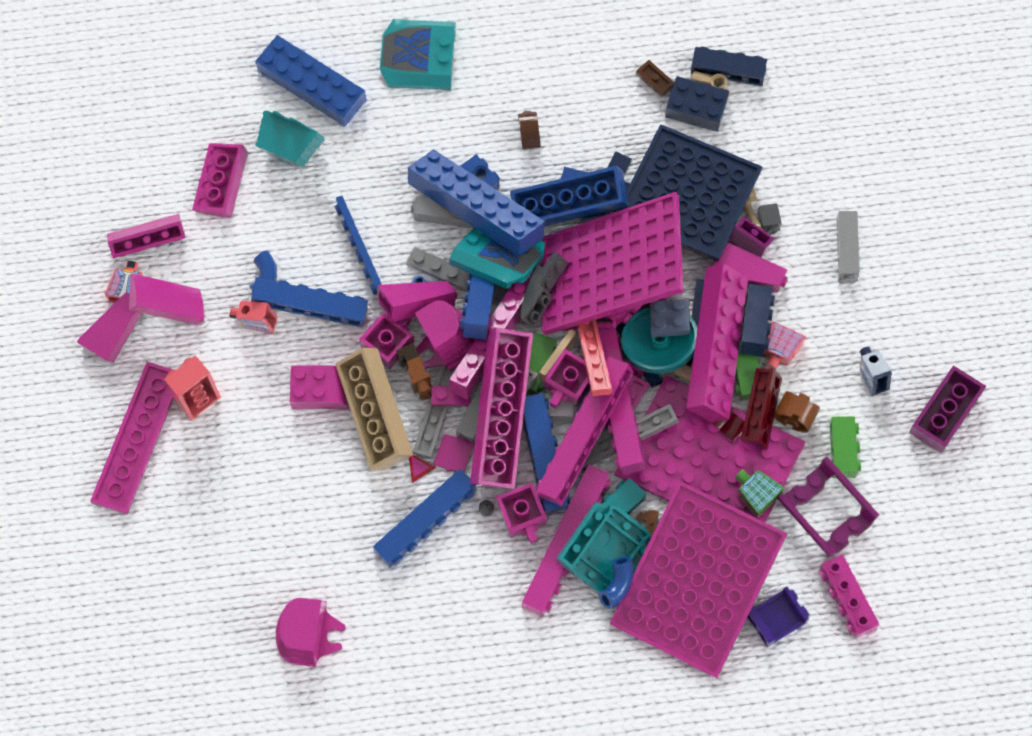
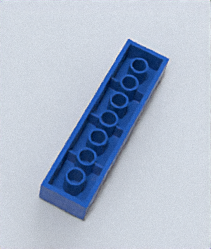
M431 150L408 167L409 185L516 256H521L544 238V220L436 150Z

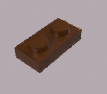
M650 60L646 61L636 70V75L661 97L673 88L674 81Z

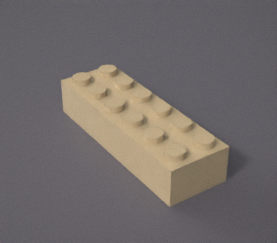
M361 348L335 363L370 470H387L413 456L378 348Z

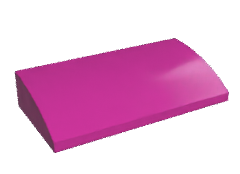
M209 143L192 208L193 211L212 216L232 218L248 154L247 149L243 145Z
M130 274L129 310L193 325H198L204 321V306L200 289L138 274Z

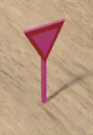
M415 455L409 457L412 483L436 468Z

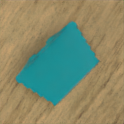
M265 110L262 114L263 117L255 146L279 160L299 168H304L305 164L308 163L312 155L315 154L316 150L325 141V138L316 130L309 128L292 117L287 118L277 111L270 112Z

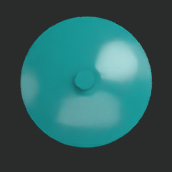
M650 307L645 308L632 316L623 329L621 341L627 360L641 371L654 374L675 371L687 364L694 356L697 325L690 316V335L652 338Z

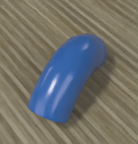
M268 250L262 251L253 260L259 270L258 278L268 277L272 281H276L277 265ZM252 283L249 286L252 292L254 288V283Z
M619 557L612 561V581L605 590L599 593L600 602L606 609H612L619 604L631 588L633 564L630 557Z

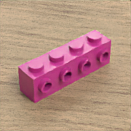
M180 214L107 234V242L113 258L124 257L127 254L141 252L148 248L159 247L163 244L186 238Z
M841 554L822 563L819 568V575L823 582H827L829 595L832 599L836 600L840 616L845 617L849 633L851 635L854 634L857 639L878 629L880 624L844 555Z

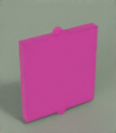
M444 433L433 465L444 468L447 472H456L459 469L465 472L474 443L461 439L460 436L455 437Z

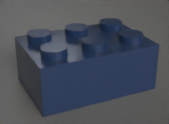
M676 76L666 106L665 118L718 132L728 103L730 90Z

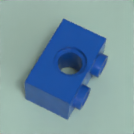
M475 154L460 165L474 176L485 175V177L479 179L494 189L498 190L500 188L498 174L488 168L489 165L484 158L480 159Z

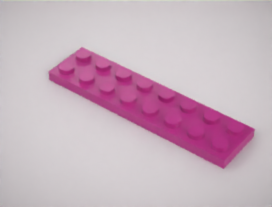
M146 362L90 502L92 504L128 515L174 400L164 380L173 369Z

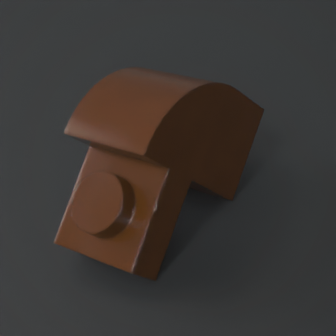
M532 111L518 113L522 150L540 148L537 113Z

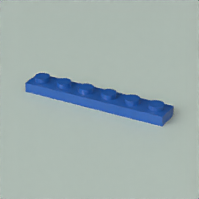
M338 196L335 198L337 205H334L338 216L342 215L343 221H341L345 232L349 231L351 235L348 237L352 247H356L358 251L355 253L359 263L363 262L365 267L362 269L366 279L370 278L372 283L369 285L372 294L376 295L378 294V285H382L343 196Z

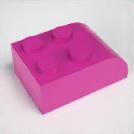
M291 366L289 402L292 409H350L336 366Z

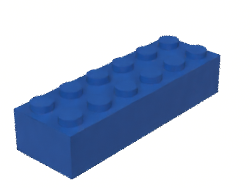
M279 35L274 37L255 61L258 72L344 127L347 126L367 101L366 92L363 88Z
M617 165L510 191L511 200L544 220L545 226L629 207L624 173Z

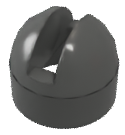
M483 500L479 504L480 514L485 517L491 516L494 513V504L489 500ZM483 504H486L491 510L489 511Z

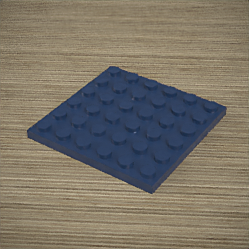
M660 124L627 189L629 207L676 192L679 195L681 246L719 262L733 229L762 172L763 166Z

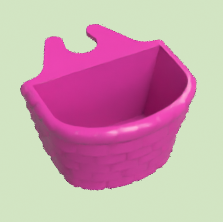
M437 300L415 312L426 333V336L416 349L419 355L427 349L433 351L432 358L423 362L425 369L446 366L451 371L460 364L476 339L463 337L464 329H460L461 317L465 316H462V312L445 301Z
M295 598L283 609L276 625L275 640L279 654L288 663L316 667L319 658L342 649L341 643H331L327 639L329 631L334 629L344 631L346 629L345 624L327 612V601Z

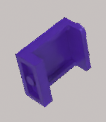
M788 586L758 606H753L747 617L767 648L808 623L809 612L804 606H800L797 601V594L793 589L790 590Z

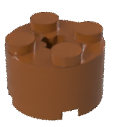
M785 391L775 411L774 418L784 426L787 424L793 426L792 430L808 433L820 410V406L810 402V397L803 393H800L798 396L792 392Z

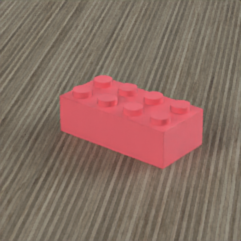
M196 355L192 358H187L182 363V366L170 371L164 379L175 402L190 421L221 398L210 372Z

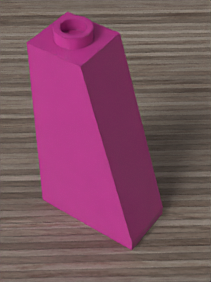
M727 243L719 262L715 261L713 265L724 263L748 278V288L750 284L772 287V292H779L781 287H785L789 277H786L787 269L730 243Z
M448 281L378 285L377 301L392 322L416 317L415 312L437 300L445 301L455 307L457 291Z
M125 292L77 340V343L106 361L115 362L142 315L140 312L129 310L130 293Z

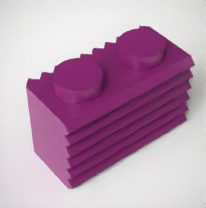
M743 217L733 229L729 240L735 246L762 258L773 242L774 237H771L770 234L753 224L752 221Z

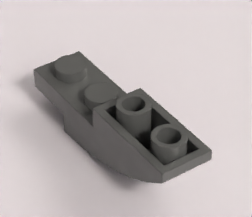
M553 252L544 267L538 265L528 283L522 301L520 319L530 328H534L552 300L553 296L549 292L568 264L559 253Z

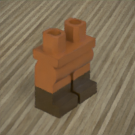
M412 343L396 350L400 367L406 366L408 369L413 393H418L421 401L430 398L432 395L430 375L428 371L425 372V367L415 344Z

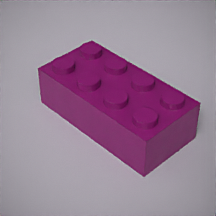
M953 365L912 425L909 433L942 454L983 394L986 385Z

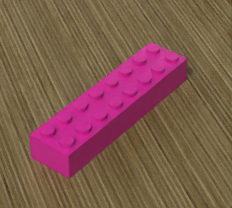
M724 263L706 268L686 409L711 423L730 418L748 278Z
M503 328L488 329L470 484L501 489H515L533 338L532 333Z

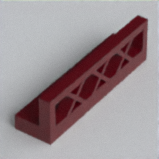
M756 368L741 435L743 443H754L764 450L768 449L782 383V377L775 369Z

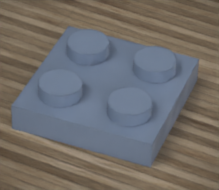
M689 298L650 303L652 338L690 335Z

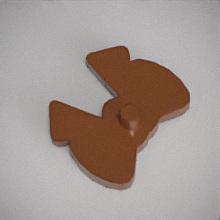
M648 510L644 514L639 512L636 516V520L646 521L645 528L649 531L650 538L657 527V518L659 517V512L655 510Z

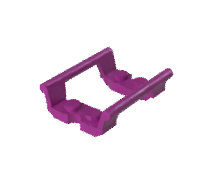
M828 456L821 461L818 468L806 477L807 484L805 486L796 485L786 494L782 493L777 497L779 502L829 558L836 556L849 545L848 538L850 536L859 537L880 516ZM835 476L861 505V509L857 517L853 516L844 521L831 533L830 539L826 541L800 514L796 507L808 503L824 489L825 483Z

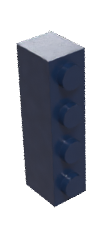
M695 46L690 74H693L694 71L713 76L722 74L726 77L727 81L763 87L768 59L761 56H748L743 53H730L722 49L713 50L705 46Z
M749 285L740 354L763 357L764 349L768 350L770 338H766V335H770L771 324L768 321H772L773 310L770 309V306H774L775 295H771L772 287Z

